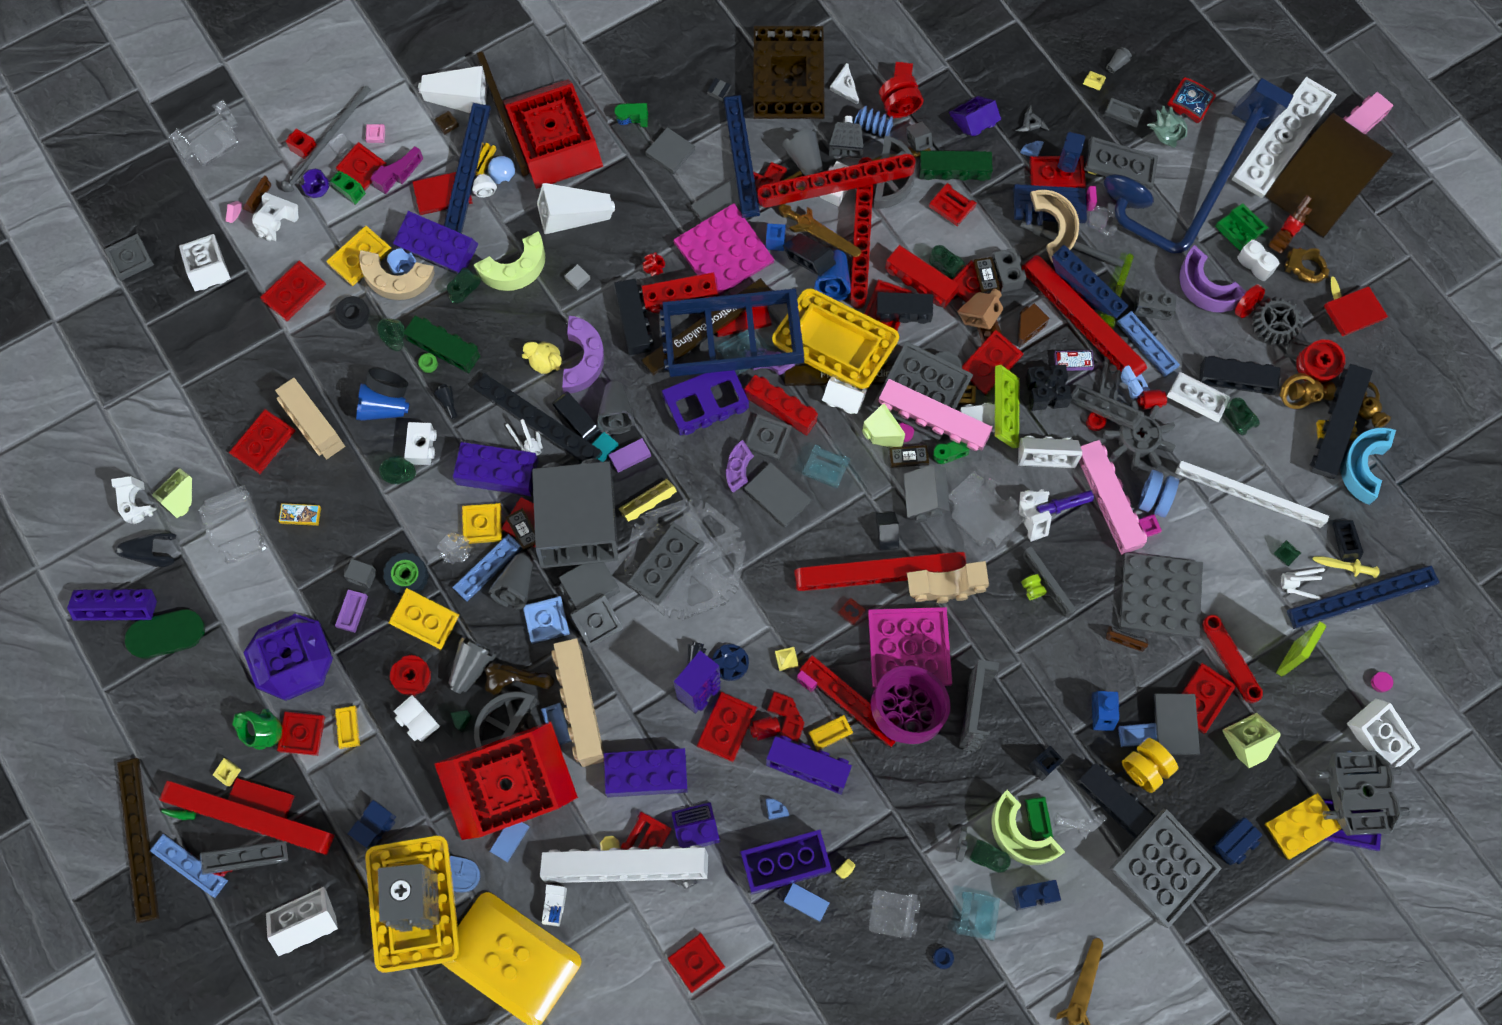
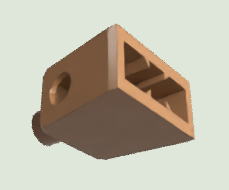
M993 289L989 294L976 293L957 311L963 323L968 326L991 329L1003 311V306L999 301L1002 294L997 289Z

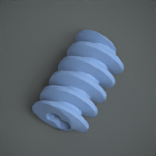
M864 106L863 109L859 110L854 124L859 123L861 128L866 125V131H870L872 128V133L874 134L879 130V136L881 137L884 134L889 136L893 126V117L891 116L886 120V114L880 117V111H877L874 115L873 108L867 112V106Z

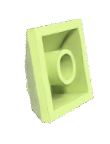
M885 404L881 405L864 421L862 432L866 439H870L873 444L890 448L902 447L905 433Z
M179 468L152 496L176 518L183 516L188 512L192 503V478Z
M1258 713L1223 729V733L1237 758L1248 768L1265 761L1281 736L1280 732Z

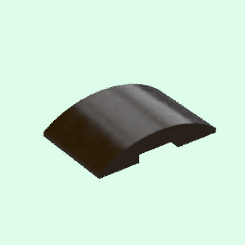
M1333 112L1301 148L1266 193L1265 197L1289 214L1299 210L1297 207L1306 195L1312 197L1308 206L1313 210L1309 215L1306 214L1304 225L1324 238L1393 153Z

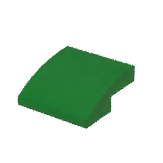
M1243 203L1215 225L1239 251L1251 240H1256L1268 229Z

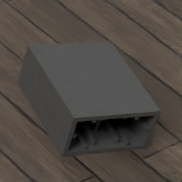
M587 459L581 464L568 466L553 462L544 465L542 468L532 469L535 543L540 567L549 568L619 561L610 461L602 462L598 459Z

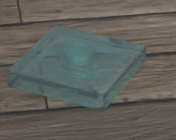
M748 329L717 346L724 359L751 357ZM755 338L757 356L768 355ZM748 369L735 370V373L739 375Z

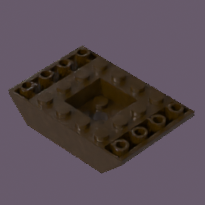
M754 26V119H824L823 26ZM792 79L793 82L788 84L785 83L784 80Z

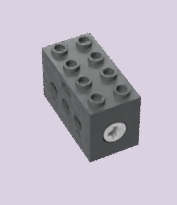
M423 864L378 868L379 922L386 924V927L395 928L399 932L412 931V927L421 928V930L433 929V925L439 924L438 876L436 872Z

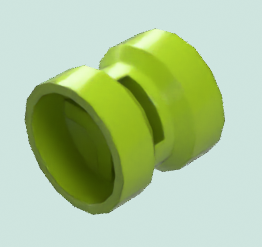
M1039 574L1029 576L1021 581L1023 588L1027 589L1026 595L1029 600L1039 598L1047 593L1045 587L1040 583L1041 578Z

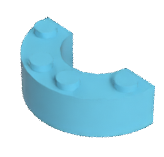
M1375 428L1359 435L1345 450L1340 465L1343 482L1353 496L1368 505L1378 498L1382 480L1375 477L1370 471L1368 456L1372 454L1383 455L1391 448L1396 432L1394 429Z

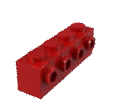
M900 245L886 260L885 269L890 275L898 277L905 285L916 289L919 294H933V303L936 306H941L945 309L957 294L959 284Z
M714 272L642 286L645 308L648 312L651 311V313L660 312L663 309V302L719 296L717 278Z
M754 375L745 387V394L749 401L786 424L791 425L802 434L807 436L817 423L818 413L813 407L805 406L797 397L789 396L779 386L771 385L766 378Z

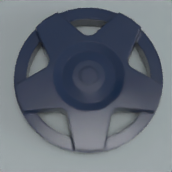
M734 644L721 646L712 658L719 665V669H723V675L720 673V678L726 681H735L742 678L749 667L747 653L743 648ZM721 652V658L716 659L718 654ZM743 657H745L746 665L741 662ZM734 672L740 673L739 675L732 677Z

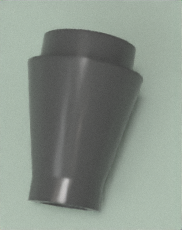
M1124 47L1116 50L1111 61L1106 66L1110 73L1114 74L1118 69L1130 62L1132 55L1129 50Z

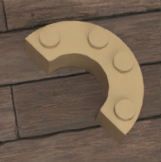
M1036 190L1030 194L1035 212H1048L1056 218L1059 224L1057 238L1046 246L1052 264L1051 256L1058 249L1065 245L1071 250L1079 233V219L1074 206L1067 198L1054 191Z
M360 250L359 260L364 279L369 287L382 297L392 300L413 298L422 293L430 285L434 277V266L417 262L404 275L394 276L388 274L380 266L379 254Z
M986 561L969 563L961 569L950 572L933 573L922 570L907 573L910 596L916 602L937 601V603L942 604L947 603L949 599L963 601L967 600L970 595L986 592V588L989 586Z

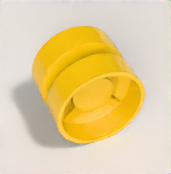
M1147 738L1137 747L1138 753L1133 751L1122 761L1125 771L1132 780L1149 793H1153L1163 784L1162 778L1168 779L1178 770V765L1173 756L1165 747L1152 738Z

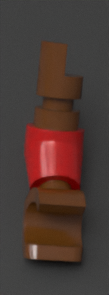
M1309 195L1305 196L1297 207L1299 210L1289 215L1282 228L1268 244L1269 247L1280 254L1284 252L1292 238L1304 226L1306 214L1309 215L1313 210L1308 206L1312 197Z

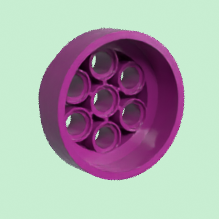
M900 666L888 671L880 679L871 697V711L876 724L888 738L900 743L920 744L935 737L946 723L950 713V699L943 683L931 672L916 666Z

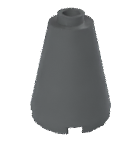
M809 128L793 134L794 138L790 141L789 138L784 140L782 143L783 148L804 176L824 172L815 129L811 130Z
M610 381L604 388L597 418L598 428L605 432V429L610 431V434H622L630 431V427L635 425V418L624 386L618 381Z
M524 553L515 555L490 587V597L495 602L505 607H508V604L513 605V609H523L526 606L533 561L529 555Z
M464 636L460 639L448 683L451 685L450 689L459 694L462 691L467 692L485 671L486 666L497 656L496 652L493 655L490 654L489 648L474 640L464 641L466 638Z

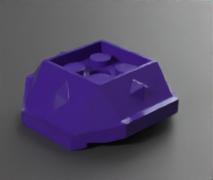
M293 614L258 629L243 652L255 687L284 701L323 686L333 660L320 622L298 614ZM291 651V655L288 658H284L285 652Z

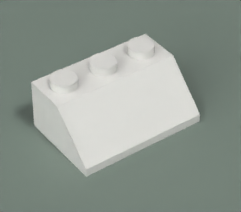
M1025 436L1019 442L1018 466L1075 468L1082 456V449L1079 441L1072 438L1054 439L1053 437H1044L1040 439L1033 436Z
M325 887L266 913L267 938L278 956L289 953L295 948L311 943L313 940L338 929L336 915Z

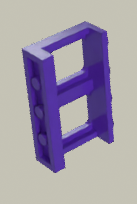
M735 370L704 373L662 390L663 399L670 409L680 436L692 434L701 427L707 428L718 420L724 421L733 414H742L749 408V400ZM730 381L739 401L720 408L712 394L711 388ZM696 395L704 415L685 422L676 402L688 396Z

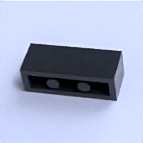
M798 233L783 245L791 261L818 276H821L836 264L834 252L831 248L825 247L820 242H816L809 236Z
M877 293L876 320L881 322L899 321L901 323L918 322L920 324L932 321L933 294Z

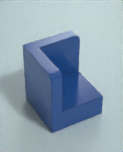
M767 223V250L784 251L786 225Z

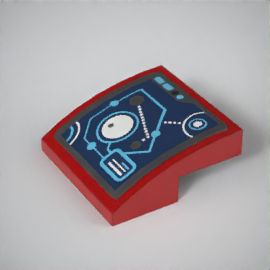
M1184 77L1167 105L1172 107L1179 115L1185 113L1194 122L1199 123L1212 104L1216 94L1196 81Z

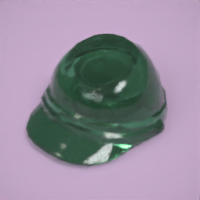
M393 318L381 319L377 325L380 338L392 350L400 351L403 347V332L405 331L403 323Z
M394 455L387 458L381 463L379 468L382 479L390 484L398 485L408 482L416 476L414 465L402 456Z

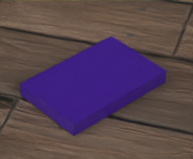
M1322 798L1329 810L1334 811L1333 800ZM1380 809L1351 810V814L1383 812ZM1340 829L1323 839V841L1380 851L1381 834L1347 836L1343 829Z

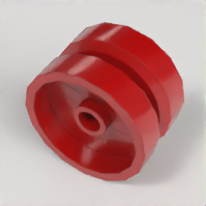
M909 74L895 76L886 81L879 89V95L889 117L903 118L916 112L924 101L918 89L916 79Z
M1321 339L1311 343L1299 353L1296 359L1298 373L1307 374L1321 384L1337 377L1345 366L1343 349L1331 340Z

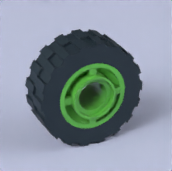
M407 552L398 553L396 556H392L389 562L387 561L385 564L383 578L387 587L397 596L400 595L402 597L406 588L419 594L424 589V586L427 585V578H429L428 569L421 558L415 556V554ZM410 571L411 573L408 578L403 579L401 577L403 572Z

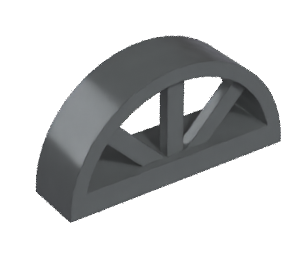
M885 136L881 159L889 158L890 150L897 153L895 156L903 154L912 155L911 151L902 142ZM915 170L909 176L905 186L900 190L892 180L886 181V184L894 192L892 195L883 196L885 182L877 183L874 208H889L903 201L913 187Z
M510 692L502 694L487 703L481 710L475 723L474 739L476 747L478 748L519 733L537 703L535 696L522 692ZM523 701L517 713L514 714L512 702ZM506 704L510 720L509 726L490 717L493 711ZM486 722L505 732L501 736L482 741L483 728Z

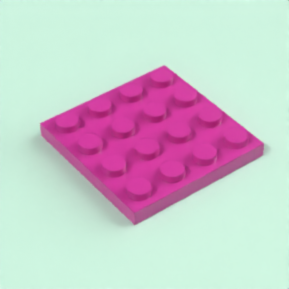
M734 203L674 239L675 245L697 275L715 273L719 296L774 263V258L746 219L742 218L741 212Z
M947 607L868 610L872 688H876L880 679L888 671L900 666L923 668L935 675L944 686H952Z

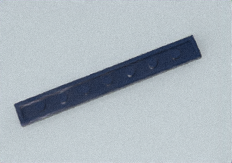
M741 95L724 97L742 218L760 216Z
M478 103L472 104L444 223L445 227L461 234L491 110L489 105Z
M1432 565L1298 606L1286 612L1293 628L1297 629L1432 587L1440 582Z

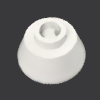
M481 174L474 180L472 191L478 197H489L495 193L497 186L490 176Z

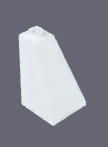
M482 66L422 75V81L418 85L419 93H422L424 101L467 113L471 112L473 103L483 105L487 103L488 85Z
M547 183L542 184L537 201L544 234L609 220L615 211V204L611 201L610 194Z

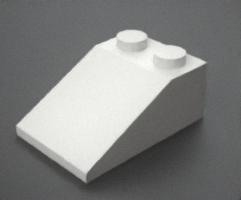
M214 234L179 246L186 273L195 291L204 290L212 285L221 284L231 279Z
M1375 698L1347 723L1355 737L1368 751H1377L1391 763L1392 767L1401 766L1420 750L1389 702Z

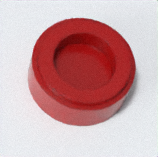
M1092 412L1089 414L1086 424L1090 430L1100 431L1106 424V418Z

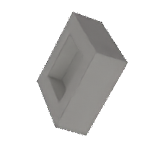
M578 264L564 276L565 280L577 291L590 280V275Z

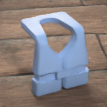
M1129 365L1125 366L1121 374V381L1128 385L1130 398L1134 400L1143 391L1150 389L1142 374L1135 378Z

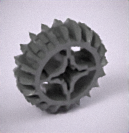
M1276 296L1272 300L1268 298L1265 302L1262 301L1255 308L1252 315L1253 322L1251 326H1255L1254 332H1259L1258 338L1264 337V343L1269 340L1271 345L1277 342L1279 346L1283 342L1288 344L1291 339L1295 340L1303 327V316H1299L1301 310H1296L1297 304L1292 306L1290 304L1291 300L1285 302L1283 297L1278 300Z

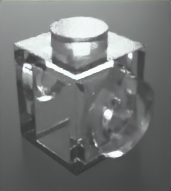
M458 532L448 533L437 546L440 550V556L452 565L455 562L465 561L472 549L468 544L469 540L463 535H459Z

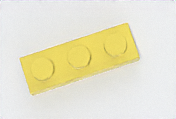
M666 479L620 507L619 511L629 522L638 518L643 512L654 508L659 502L670 498L677 491L674 485Z

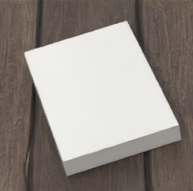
M1182 372L1178 373L1167 395L1168 398L1216 422L1220 421L1230 400V396Z

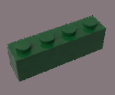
M920 151L919 179H960L963 181L969 179H978L980 181L991 179L993 171L992 152Z
M414 316L403 332L408 342L468 374L480 358L478 347L475 344L462 341L460 336L447 333L443 327L432 325L424 317Z

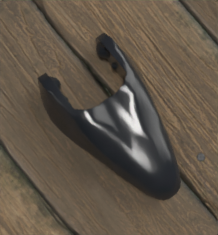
M155 533L144 535L118 544L115 552L118 556L150 566L166 567L174 563V558L171 556H154L152 554L153 540L176 539V534Z

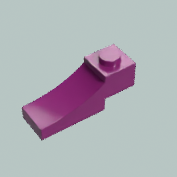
M414 146L404 157L386 167L381 165L378 170L374 171L371 177L374 188L387 194L396 181L403 185L423 160L421 150Z

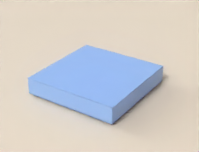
M561 596L527 604L523 608L531 644L570 634Z

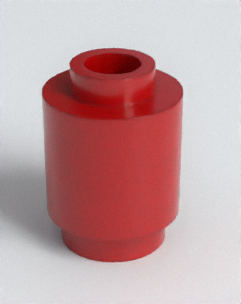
M1160 389L1143 391L1137 397L1138 405L1143 410L1153 409L1156 405L1162 408V406L1167 404V394Z
M771 716L753 721L750 727L752 737L758 741L776 736L777 733L781 732L777 717L772 718Z

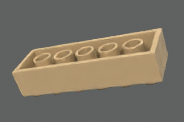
M577 638L555 643V650L551 652L556 667H559L555 671L560 686H563L560 689L561 699L564 705L567 704V708H564V713L568 724H571V727H568L570 740H572V743H575V747H572L574 759H576L577 763L580 762L582 767L604 762V750L580 644Z

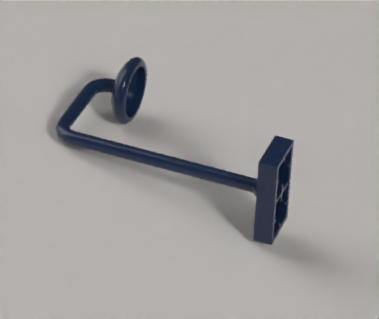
M1261 78L1237 102L1231 114L1246 121V124L1181 242L1174 243L1130 219L1126 215V207L1134 209L1148 208L1154 202L1153 195L1139 182L1126 176L1112 174L1105 177L1103 183L1107 193L1117 201L1114 212L1118 223L1125 229L1167 252L1175 254L1188 250L1196 239L1255 128L1263 130L1288 108L1294 95Z

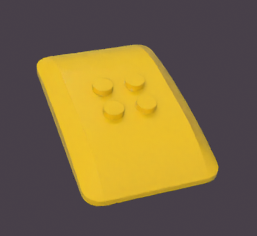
M815 289L804 290L797 299L804 363L856 388L865 389L869 387L897 345L899 333L895 329ZM788 313L772 336L773 344L786 353L792 352Z
M431 836L377 845L368 849L365 861L374 961L378 971L388 973L454 961L459 955V939L447 840L442 836ZM423 864L436 872L438 876L439 924L433 925V929L427 930L412 927V931L399 932L395 928L386 927V924L379 922L378 868Z
M485 892L477 898L457 927L459 939L458 957L454 961L442 963L449 970L527 1025H541L579 970L582 959L576 951L497 896Z

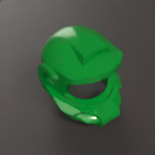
M263 709L260 715L252 711L240 712L234 715L232 725L235 727L238 738L248 747L262 750L276 745L282 737V725L269 709ZM248 720L254 727L255 735L253 736L250 735L247 728Z

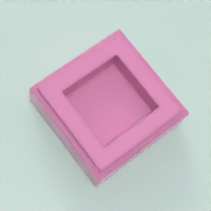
M366 124V143H384L385 125Z

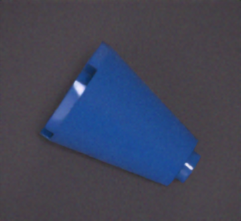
M833 250L836 264L817 277L814 289L837 301L846 299L851 292L847 255L843 251Z
M360 384L356 420L404 417V413L408 414L409 402H406V398L384 396L371 390L366 384Z

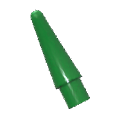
M161 810L163 814L181 820H195L196 813L188 810Z

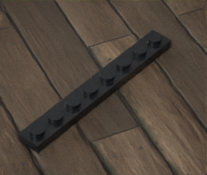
M484 373L474 384L473 389L518 420L521 421L523 419L527 426L581 462L587 459H599L603 454L600 449Z

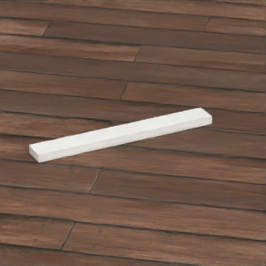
M1184 461L1179 463L1175 471L1180 476L1319 528L1325 525L1329 518L1328 515Z

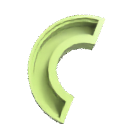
M539 231L522 239L524 252L517 261L510 264H500L489 256L474 264L478 277L488 286L504 291L521 289L531 284L540 275L545 263V250Z
M1006 790L997 801L991 820L992 832L1001 850L1011 859L1026 865H1043L1065 853L1051 836L1043 841H1032L1021 835L1015 820L1021 804Z

